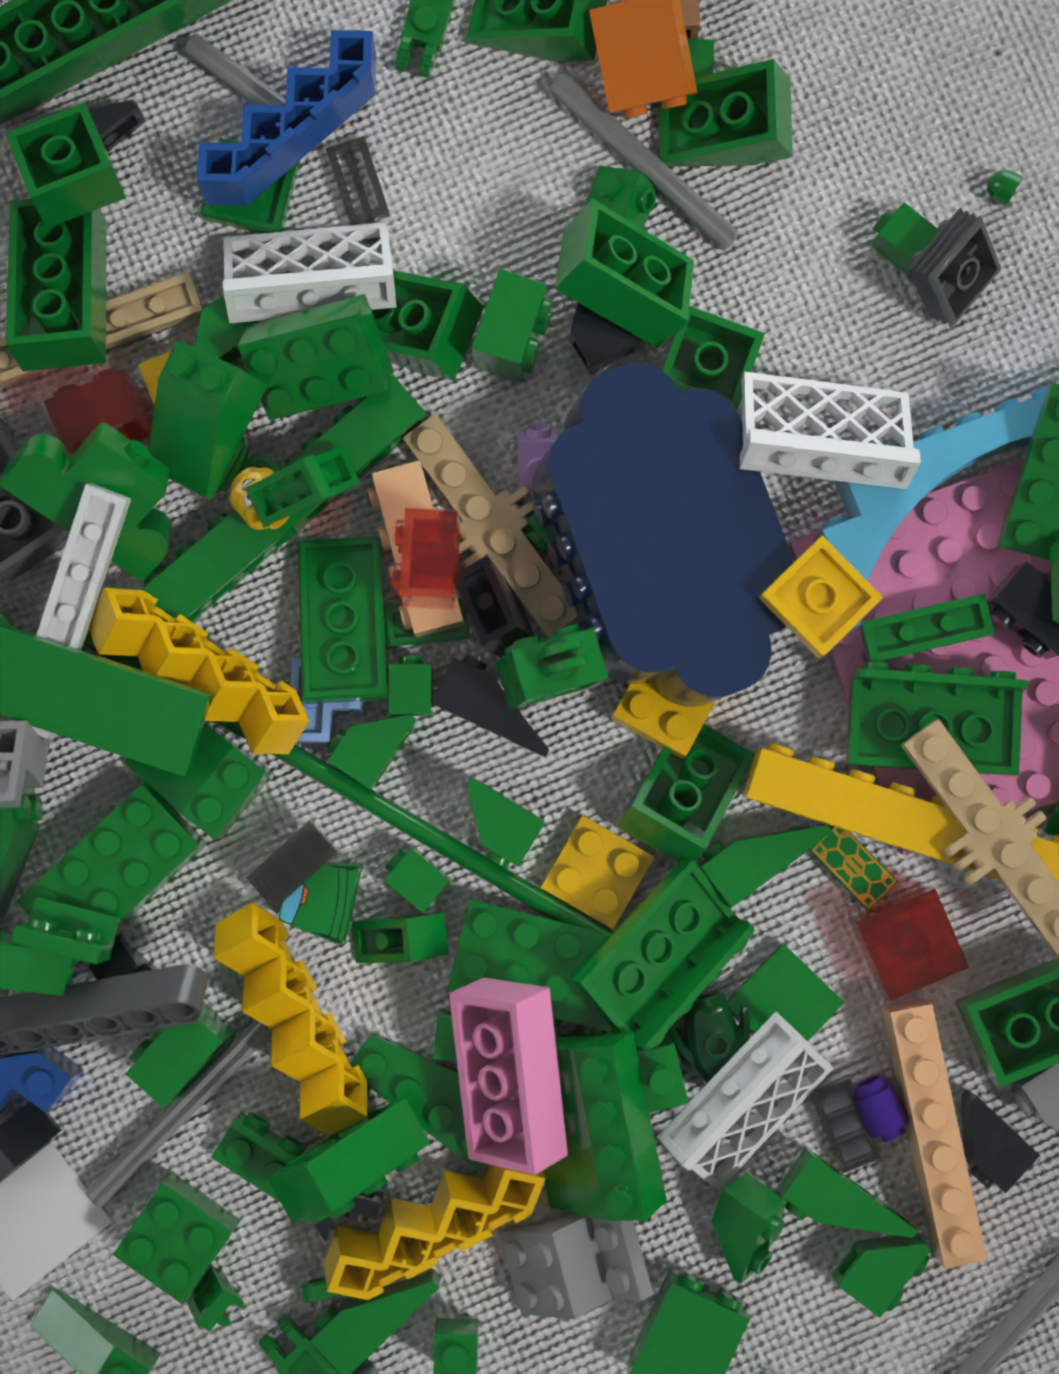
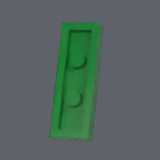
M985 593L864 621L859 626L868 662H881L995 634Z

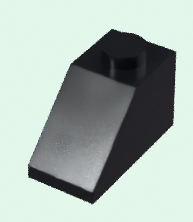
M485 556L452 575L483 648L501 658L506 654L505 648L513 646V642L535 636L521 603L490 557Z
M966 1089L961 1095L963 1150L965 1157L974 1164L969 1172L987 1189H990L995 1184L1003 1192L1007 1193L1040 1155L978 1096Z

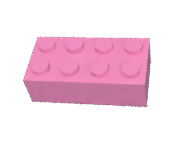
M481 978L449 993L468 1159L536 1175L568 1155L550 988Z

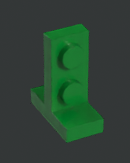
M342 445L317 456L313 454L246 487L245 490L263 527H266L361 483Z

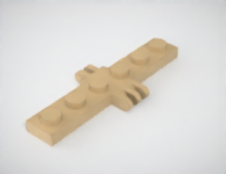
M436 413L405 435L403 439L417 459L420 460L425 470L463 520L441 538L448 545L453 543L458 537H461L463 542L451 551L455 558L460 557L468 550L472 552L473 555L462 562V568L464 569L483 557L489 556L547 637L578 617L575 607L568 606L564 598L561 582L523 532V529L528 526L526 522L527 516L534 512L533 505L536 503V500L533 499L522 508L518 505V502L530 493L526 486L521 487L513 494H510L505 489L496 495Z
M934 720L902 743L901 746L964 831L963 834L946 845L942 851L947 857H950L960 849H963L965 854L955 860L952 865L957 871H960L971 863L974 864L975 868L963 876V880L967 885L975 883L992 870L1052 953L1059 957V882L1030 844L1038 836L1034 828L1046 820V816L1042 811H1038L1027 819L1024 817L1023 814L1036 805L1031 796L1015 805L1013 800H1009L1001 805L940 720Z

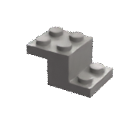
M0 715V808H20L23 788H43L50 737L44 738L39 736L28 721H8L9 718Z
M566 1212L539 1226L512 1225L499 1231L503 1244V1256L509 1267L514 1286V1298L519 1306L521 1315L577 1319L612 1299L643 1301L653 1295L634 1221H603Z

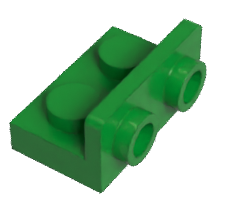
M39 897L33 901L28 922L15 925L11 943L99 964L110 959L119 925V918Z
M241 1111L232 1121L230 1128L211 1158L280 1202L267 1177L303 1154L306 1147L289 1135H285L282 1138L269 1130L270 1123L260 1115L249 1112L246 1115Z

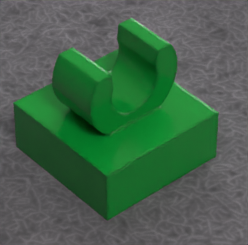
M213 1267L210 1268L187 1300L197 1326L210 1332L216 1323L221 1326H229L231 1320L226 1310L230 1304H235L241 1308L244 1305L239 1292L231 1287L225 1273Z

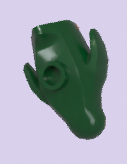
M720 991L699 995L694 1000L692 1008L683 1015L684 1037L679 1034L674 1024L669 1029L676 1052L689 1067L696 1071L705 1086L750 1039V1020L746 1005L741 1006L740 1022L737 1025L725 994Z

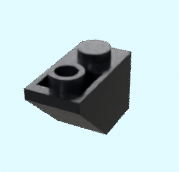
M577 303L570 330V343L588 373L592 376L632 352L635 342L633 337L635 335L610 320L601 317L584 305Z
M1026 561L1016 566L988 597L987 604L991 611L990 616L1001 628L1005 630L1011 628L1022 637L1021 645L1035 657L1041 658L1044 656L1046 659L1059 656V623L1053 621L1051 582Z

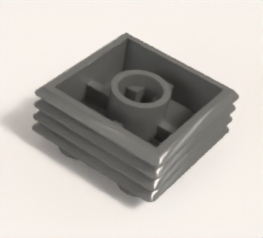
M959 208L949 220H944L938 226L935 237L923 251H918L914 254L909 264V273L930 318L933 319L935 317L937 322L941 320L943 324L948 323L949 327L954 326L1001 270V264L982 216L976 217L975 213L970 215L969 211L963 212L962 208Z

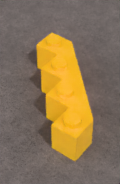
M103 589L89 625V631L98 654L138 656L143 671L211 693L212 698L205 721L239 722L252 754L290 753L310 722L296 689L282 680L278 685L274 684L256 672L259 665L231 647L225 652L208 641L206 638L209 633L181 614L175 619L156 607L158 599L144 590Z
M252 902L215 924L214 959L244 976L242 1012L272 1029L271 1066L300 1082V1120L330 1136L367 1117V1079L359 1064L352 1067L341 1047L346 1040L331 1012L323 1014L312 993L318 988L302 959L295 962L284 939L290 937L283 922Z
M489 1164L484 1179L444 1170L431 1206L390 1198L377 1234L337 1225L324 1260L327 1292L370 1300L383 1293L384 1286L405 1276L408 1280L437 1265L438 1258L457 1248H460L462 1252L493 1236L492 1230L513 1219L515 1223L524 1220L532 1215L546 1179L543 1170L536 1175Z

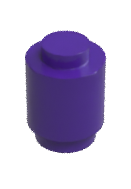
M883 1074L869 1077L853 1087L856 1095L853 1100L872 1138L881 1137L883 1142H887L900 1137L906 1132L904 1126L909 1123V1117L892 1082H887Z

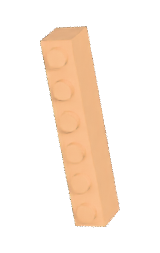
M919 998L880 1006L899 1097L909 1117L906 1130L933 1256L944 1269L987 1261L933 1005Z

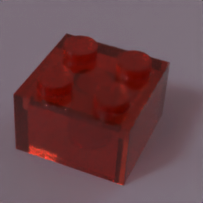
M110 368L100 371L93 376V381L79 387L76 384L61 387L53 393L54 397L43 401L58 439L64 444L66 451L73 455L96 426L102 422L107 423L129 440L141 441L151 436L153 415L143 390L124 369L117 371L116 368Z
M405 508L404 520L396 521L395 546H398V553H402L401 563L393 564L392 589H395V595L400 596L404 607L455 610L461 533L458 511Z
M922 886L872 907L869 911L865 910L848 918L881 996L890 1001L969 968L936 888Z

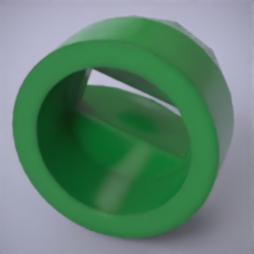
M1007 169L995 172L988 182L987 191L989 196L1006 207L1023 176Z

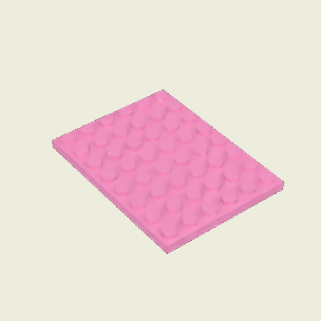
M1024 459L930 492L920 500L899 524L874 566L868 582L884 598L860 621L864 622L984 593L987 600L1016 566L1026 561L1051 582L1050 560L1001 548L997 544ZM819 533L789 544L794 561L815 543L814 538ZM992 620L994 635L881 661L888 663L889 670L905 671L906 665H926L932 667L931 673L948 674L949 668L974 669V676L990 677L991 671L1016 672V679L1028 680V689L1024 690L1022 695L1019 776L979 775L1001 805L1009 800H1013L1015 805L1031 796L1036 803L1029 810L1031 811L1059 801V656L1048 659L1044 656L1041 658L1035 657L1021 645L1022 637L1011 628L1009 630L1001 628ZM859 627L846 634L828 652L848 707L851 673L856 669L863 668V663L868 662ZM871 767L878 786L889 789L891 782L916 789L914 797L930 802L932 795L937 796L919 770ZM901 849L903 855H909V854H912V853H913V852H910V851Z

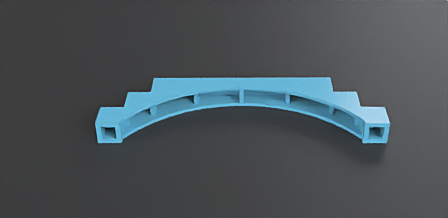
M1048 386L1032 393V399L1019 403L1017 398H1013L994 407L995 412L981 417L980 412H975L956 421L957 426L943 431L942 426H937L919 434V440L913 442L914 449H920L921 464L907 489L833 480L848 518L846 514L824 522L822 524L824 529L814 538V542L823 536L868 581L883 548L899 524L916 504L935 487L961 470L988 457L1030 444ZM897 441L888 444V446L901 447ZM859 621L848 633L854 631L857 627H859L861 625V621Z

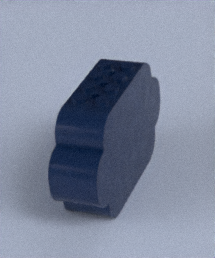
M630 363L607 370L591 381L570 409L565 420L564 432L556 439L536 466L532 481L533 494L536 500L533 510L538 525L541 528L545 527L551 542L548 544L550 559L556 568L560 567L565 580V583L562 584L564 598L569 607H575L580 623H577L579 624L580 631L594 628L608 677L626 684H637L653 679L657 689L669 701L685 707H698L749 688L765 674L772 652L769 635L782 630L786 625L758 597L794 561L761 472L740 469V453L743 448V424L733 404L721 394L709 389L696 388L679 392L675 383L666 373L644 363Z

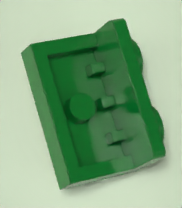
M599 166L585 206L594 199L644 229L649 213L655 206L657 189L641 171Z

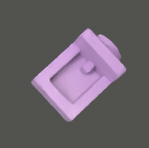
M544 423L530 424L526 429H519V489L523 486H526L527 489H533L532 481L536 466L560 436V429L551 428L550 425Z

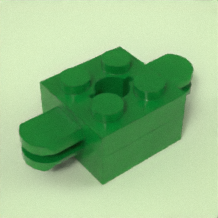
M579 624L554 631L553 635L545 637L544 642H539L538 636L515 641L513 646L505 648L506 654L496 661L509 710L585 690L609 678L594 628L580 631Z

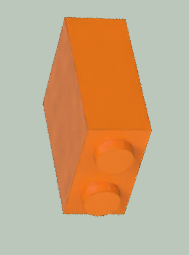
M626 0L589 10L610 113L622 112L624 119L648 114L646 105L662 102L663 110L686 105V96L697 93L680 0Z

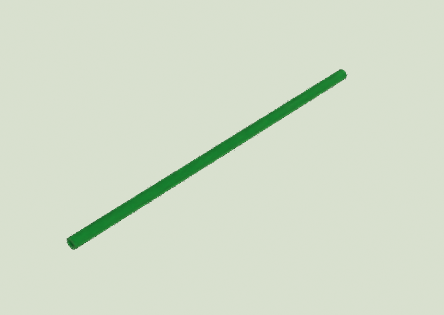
M88 630L83 644L97 652ZM103 655L112 661L143 671L138 656ZM215 721L245 739L239 722ZM294 745L289 754H271L548 918L610 935L615 933L374 790L366 788L350 776L299 746Z

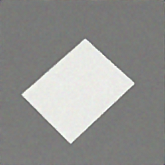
M52 1142L0 1182V1286L12 1301L112 1223V1220L102 1207H97L87 1198L86 1186Z

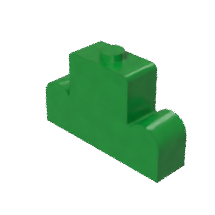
M103 422L96 426L72 456H68L64 444L50 434H37L30 437L7 463L0 480V486L69 533L85 484L93 483L131 498L111 561L143 582L168 552L172 524L164 512L153 507L166 493L170 469L153 457L142 443L136 440H129L113 427Z

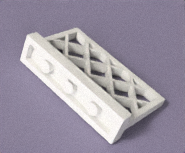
M387 222L223 237V293L229 323L267 320L363 294L366 295L371 310L396 308ZM380 238L370 248L359 243L363 239ZM333 242L337 244L328 252L318 247L322 243ZM287 246L296 248L287 256L277 251L281 247ZM233 251H254L245 260L233 254ZM348 251L359 256L351 263L340 259ZM306 255L317 259L309 267L299 263ZM266 258L276 263L267 271L257 267ZM370 262L373 263V264H375V265H372V266H366V265H368ZM329 266H331L332 268H334V269H330V270H325V269H326L327 267H329ZM287 270L293 272V273L283 274V273H285ZM246 274L252 276V277L242 278V277H243L244 275H246Z
M744 372L741 380L743 448L740 453V469L907 489L921 464L920 449H914L909 393ZM753 388L766 389L776 398L765 404L753 393ZM797 394L809 395L817 404L807 409L794 396ZM838 399L850 400L859 409L849 415L835 401ZM784 404L798 417L787 423L774 410ZM879 404L897 406L898 415L890 420L876 406ZM825 409L839 423L829 429L815 415ZM865 414L881 427L873 434L869 433L857 422ZM764 418L778 431L755 429L754 424ZM805 423L819 437L800 435L795 429ZM847 428L861 442L842 440L837 434ZM889 434L901 447L883 445L879 439Z
M775 1012L657 1138L683 1167L689 1171L693 1170L719 1191L825 1079L834 1067L783 1017ZM814 1066L806 1076L802 1077L804 1068ZM790 1073L788 1082L779 1084L780 1077ZM784 1097V1099L776 1107L773 1108L775 1099ZM761 1104L759 1113L749 1115L751 1107ZM755 1128L747 1138H744L746 1130ZM731 1135L730 1143L720 1146L721 1138ZM726 1158L723 1164L714 1172L716 1162Z

